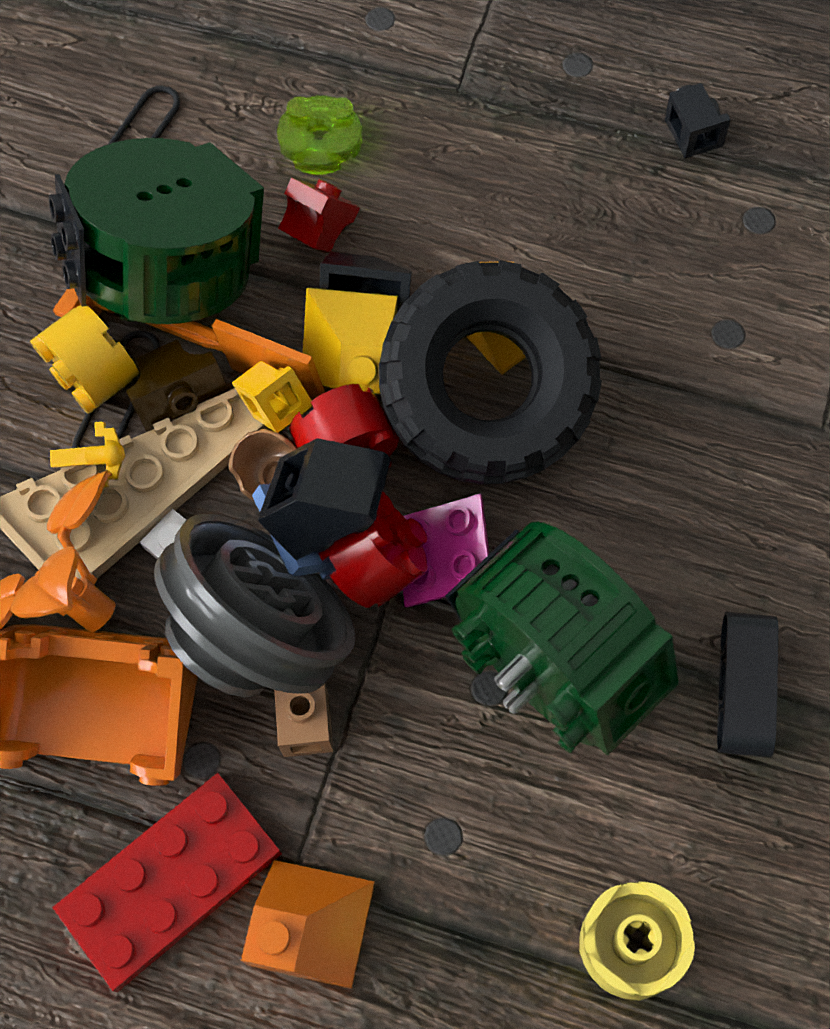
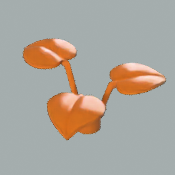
M109 470L95 474L76 484L62 496L54 507L47 523V530L52 534L58 533V539L64 548L52 554L43 563L40 570L36 572L35 576L25 583V578L20 574H13L0 580V630L13 614L20 618L40 617L59 613L61 616L67 614L91 633L99 630L111 618L115 610V602L94 586L97 577L89 572L79 552L70 540L71 530L83 524L95 508L108 477L112 476ZM76 570H78V572L82 576L81 579H78L75 576Z

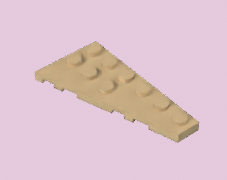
M235 388L198 404L195 411L173 421H170L169 417L153 424L154 429L131 439L128 435L119 439L125 450V459L122 462L118 480H109V487L103 489L91 514L83 524L72 529L70 534L73 546L79 552L89 572L95 577L99 578L137 545L172 509L176 511L228 466L234 445L248 432L270 429L254 419ZM106 464L61 467L59 471L37 481L30 478L16 484V490L0 496V529L38 570H40L43 563L52 554L64 548L58 539V533L52 534L47 530L49 517L57 502L79 482L97 473L106 471ZM76 570L75 576L78 579H81L82 576L80 575L78 570Z

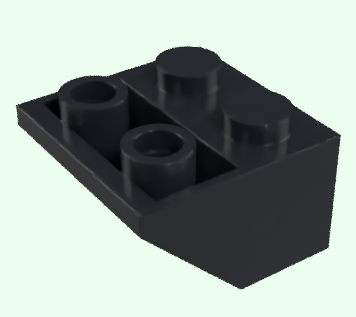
M316 438L279 458L257 521L296 561L313 552H323L335 541L353 532L355 534L362 533L374 523L377 518L382 491L386 484L385 480L391 458L382 451Z

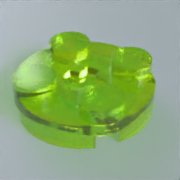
M320 95L307 98L299 96L287 103V111L281 116L278 123L277 136L282 155L285 159L287 157L294 162L296 169L313 175L330 174L342 168L341 163L348 160L351 155L352 160L357 156L362 144L360 119L353 110V104L350 100L343 97L335 98ZM317 130L329 132L323 135L322 140H315L314 134H312Z

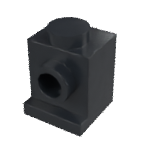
M703 84L685 85L671 92L665 122L684 158L724 146L731 119L728 113L720 115L717 101L713 97H709Z

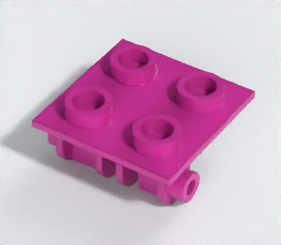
M481 494L404 516L406 520L409 518L415 519L423 527L428 538L427 542L423 544L428 569L423 576L403 590L404 606L408 608L446 598L445 595L489 555L483 497Z

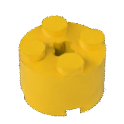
M80 304L31 339L30 343L46 363L53 360V367L49 369L51 374L66 391L72 386L76 389L71 394L83 410L90 414L132 382V379L139 374V371L121 343H116L107 332L109 328L88 305L82 307Z

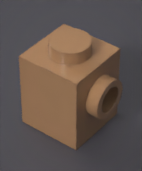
M326 684L316 691L304 694L274 690L278 747L283 756L291 757L333 752L330 702Z

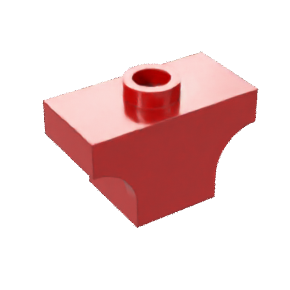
M291 177L284 192L287 196V208L278 229L314 249L331 252L341 231L349 223L354 222L360 207L341 197L340 195L343 190L322 179H318L316 185Z

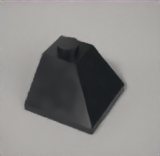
M330 252L321 262L319 288L398 296V312L402 304L410 297L412 271L374 256Z

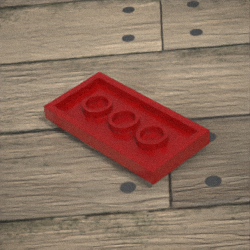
M216 773L52 908L110 989L114 992H119L282 855V852L219 773Z

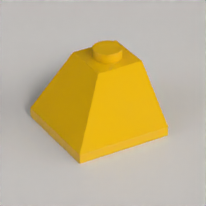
M306 288L302 353L313 357L323 386L335 389L344 385L359 384L363 391L367 392L368 387H370L375 394H380L379 363L382 346L389 326L397 314L398 296Z

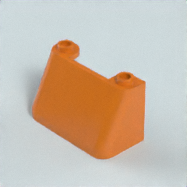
M19 624L0 630V768L14 769L22 767L23 760H28L37 754L130 764V772L139 776L140 783L151 786L167 785L170 781H174L181 772L198 676L186 668L172 651L167 638L104 631L91 633L86 629L36 624Z

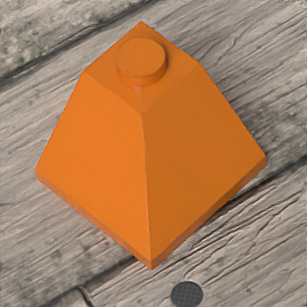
M274 860L253 908L241 961L251 967L352 989L375 881Z

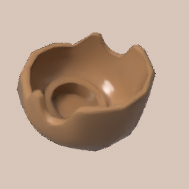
M268 429L248 432L234 445L229 460V471L236 478L240 491L249 499L254 500L252 494L260 484L271 483L279 458L296 450L297 446L284 435Z

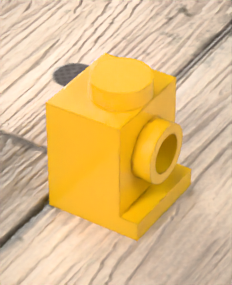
M260 361L232 382L254 419L276 433L287 427L298 412L302 415L312 407L310 403L312 400L293 369L289 366L285 369L280 367L277 370Z

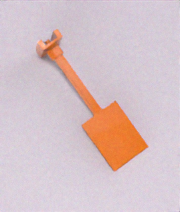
M67 289L53 308L55 315L62 317L81 304L75 289ZM86 295V305L98 316L102 310L115 313L99 305ZM216 319L212 324V328L194 321L178 324L146 323L202 347L223 352L231 368L244 374L260 361L277 370L280 367L285 369L289 366L295 372L311 400L325 393L313 357Z

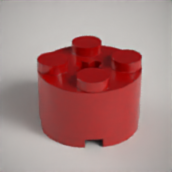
M359 384L340 386L321 394L310 402L314 410L304 418L298 412L289 427L290 435L297 448L318 438L382 451L390 457L399 442V437L393 430L373 389L368 387L367 392L363 391Z
M382 491L377 518L374 523L362 533L355 534L353 532L335 541L327 550L320 552L319 556L322 561L329 556L336 569L330 577L346 596L363 607L370 608L375 603L379 607L425 574L428 566L423 544L427 542L428 538L423 527L415 519L409 518L406 520L393 506L390 498Z

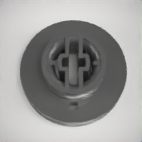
M195 515L184 522L176 533L174 542L164 549L156 561L154 568L156 586L165 606L171 613L166 619L165 635L172 651L186 668L205 683L224 693L246 698L259 695L265 687L294 694L316 691L333 674L335 665L344 661L354 647L355 630L352 620L344 604L325 580H322L319 573L302 576H292V574H289L272 537L249 524L221 515Z

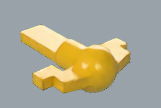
M94 422L95 436L104 437L105 445L50 450L51 468L106 464V470H109L112 476L108 477L104 488L109 487V480H118L121 465L125 459V450L120 443L116 429L106 428L105 422Z

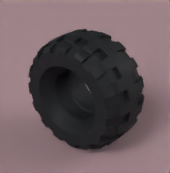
M501 260L498 263H479V261L457 265L451 270L439 275L436 274L419 286L402 304L392 320L383 342L379 363V389L385 413L393 430L404 446L419 461L436 472L458 481L474 484H503L525 479L545 470L562 458L581 438L591 422L590 418L596 403L599 401L602 380H600L601 353L597 337L594 338L586 320L588 316L576 299L573 301L558 287L560 285L558 282L544 273L537 274L522 268V264ZM479 332L500 334L513 341L522 350L531 370L529 393L523 404L515 412L504 418L481 420L471 417L459 410L446 392L443 370L447 355L456 343L471 334Z

